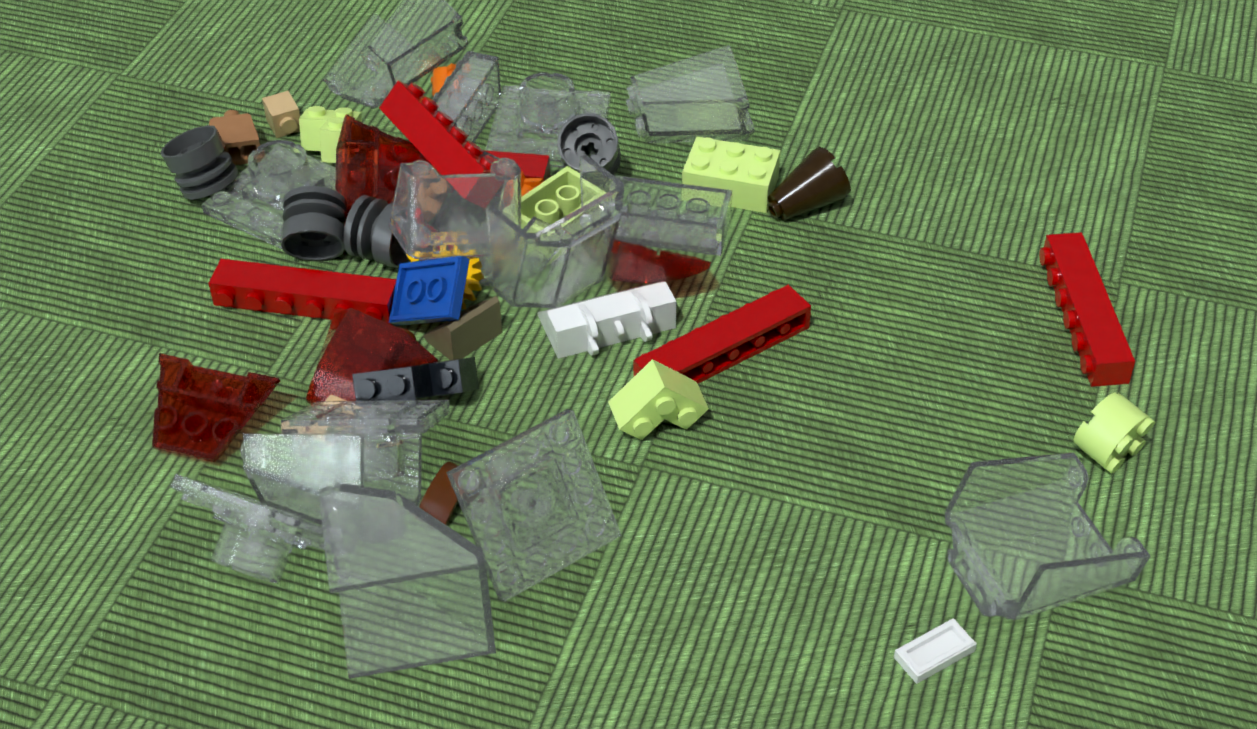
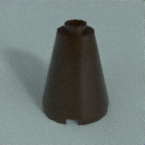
M823 147L812 150L768 196L769 203L767 208L771 215L776 219L779 217L781 220H787L845 199L848 196L847 194L851 192L850 182L843 167L836 168L832 163V160L835 159L834 155Z

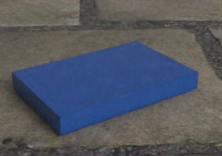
M454 256L400 263L389 323L399 326L459 320L470 259L464 256Z

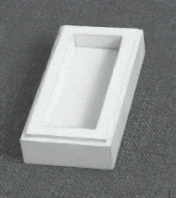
M953 618L896 649L894 659L913 681L918 684L975 652L977 643Z

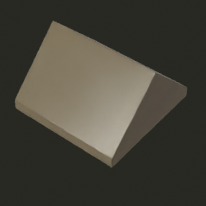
M497 296L471 305L460 312L459 320L445 321L423 335V337L449 360L462 359L502 333L500 301Z

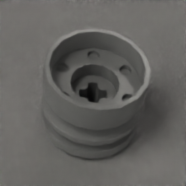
M591 113L573 116L563 125L558 134L557 142L563 167L568 166L598 185L610 180L616 174L621 160L619 141L614 126L606 118ZM591 151L595 152L590 158H586V155H590Z
M206 125L188 130L170 140L160 153L170 172L176 173L174 180L180 186V191L185 199L193 200L212 195L232 183L238 174L236 165L231 162L230 154L224 152L225 144L215 126Z
M301 186L286 193L283 199L284 210L282 218L284 223L281 230V246L283 251L292 257L306 261H326L343 254L345 249L343 242L344 224L346 222L345 212L347 210L345 197L338 191L322 186Z
M367 195L359 197L352 205L344 227L343 242L346 252L355 257H361L366 260L375 259L377 263L399 268L400 263L408 261L406 254L412 253L415 247L410 238L411 234L417 230L409 216V210L412 207L393 202L388 204L386 200L376 199Z

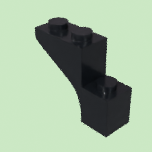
M475 357L352 374L356 404L359 406L410 401L479 389Z

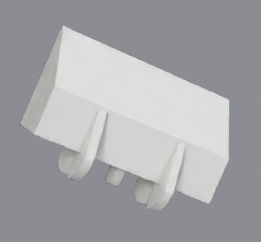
M666 281L650 283L537 312L558 359L586 351L591 356L597 355L601 347L639 337L644 342L650 341L653 338L652 334L676 328V300Z

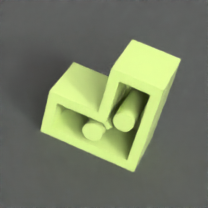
M312 106L306 109L299 118L301 150L321 151V162L350 164L363 144L361 112L352 111L351 108L325 110L322 106Z
M653 359L608 401L619 430L640 440H643L664 419L687 430L709 409L696 381Z

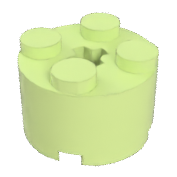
M1114 392L1103 399L1091 411L1094 416L1088 424L1083 421L1074 436L1073 442L1104 469L1113 474L1125 461L1123 457L1129 453L1135 456L1146 443V440L1142 437L1153 428L1155 421L1127 398Z

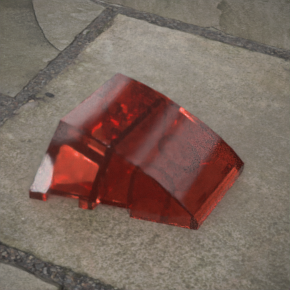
M347 114L344 117L336 148L335 191L342 194L347 202L346 219L352 205L362 195L386 200L388 204L392 202L399 204L420 170L430 165V162L411 142L399 137H393L380 131L379 128L368 126Z
M611 239L606 276L612 280L630 283L672 281L699 274L709 269L711 262L702 258L666 250H660V255H657V251L649 247Z
M349 308L333 315L315 373L308 389L306 401L320 408L330 395H334L356 404L352 374L439 361L404 330ZM388 403L362 406L365 410L366 421Z
M159 353L158 363L161 366L160 379L157 380L156 387L159 392L158 406L154 414L152 447L156 450L216 462L279 384L280 379L248 372L246 377L192 365L189 359Z

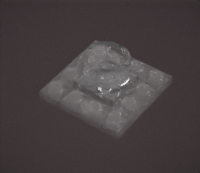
M548 72L530 75L522 81L520 86L503 85L485 151L549 155L550 167L564 168L557 147L558 134L563 125L573 116L583 113L598 114L607 119L611 103V92L575 90L574 83L570 78L563 74H549ZM591 151L590 155H586V158H590L595 152Z
M274 140L258 146L256 151L253 150L248 157V167L240 172L232 183L213 194L201 205L204 214L282 249L283 199L290 190L301 186L328 187L342 194L348 206L367 187L364 179L308 156L306 150L301 145H296L288 140Z
M449 400L317 401L282 419L281 434H293L294 440L315 439L317 434H326V443H334L335 473L338 479L360 481L364 477L366 481L397 478L405 474L404 439L420 438L421 433H426L428 429L433 428L436 423H439L441 419L450 413Z
M566 409L446 472L497 597L503 602L622 536L574 410Z
M175 474L170 488L183 492L182 500L212 509L215 512L213 518L224 522L211 560L225 567L231 565L233 570L261 580L279 584L293 547L305 550L306 546H313L321 550L340 554L342 549L355 552L359 542V538L249 496Z

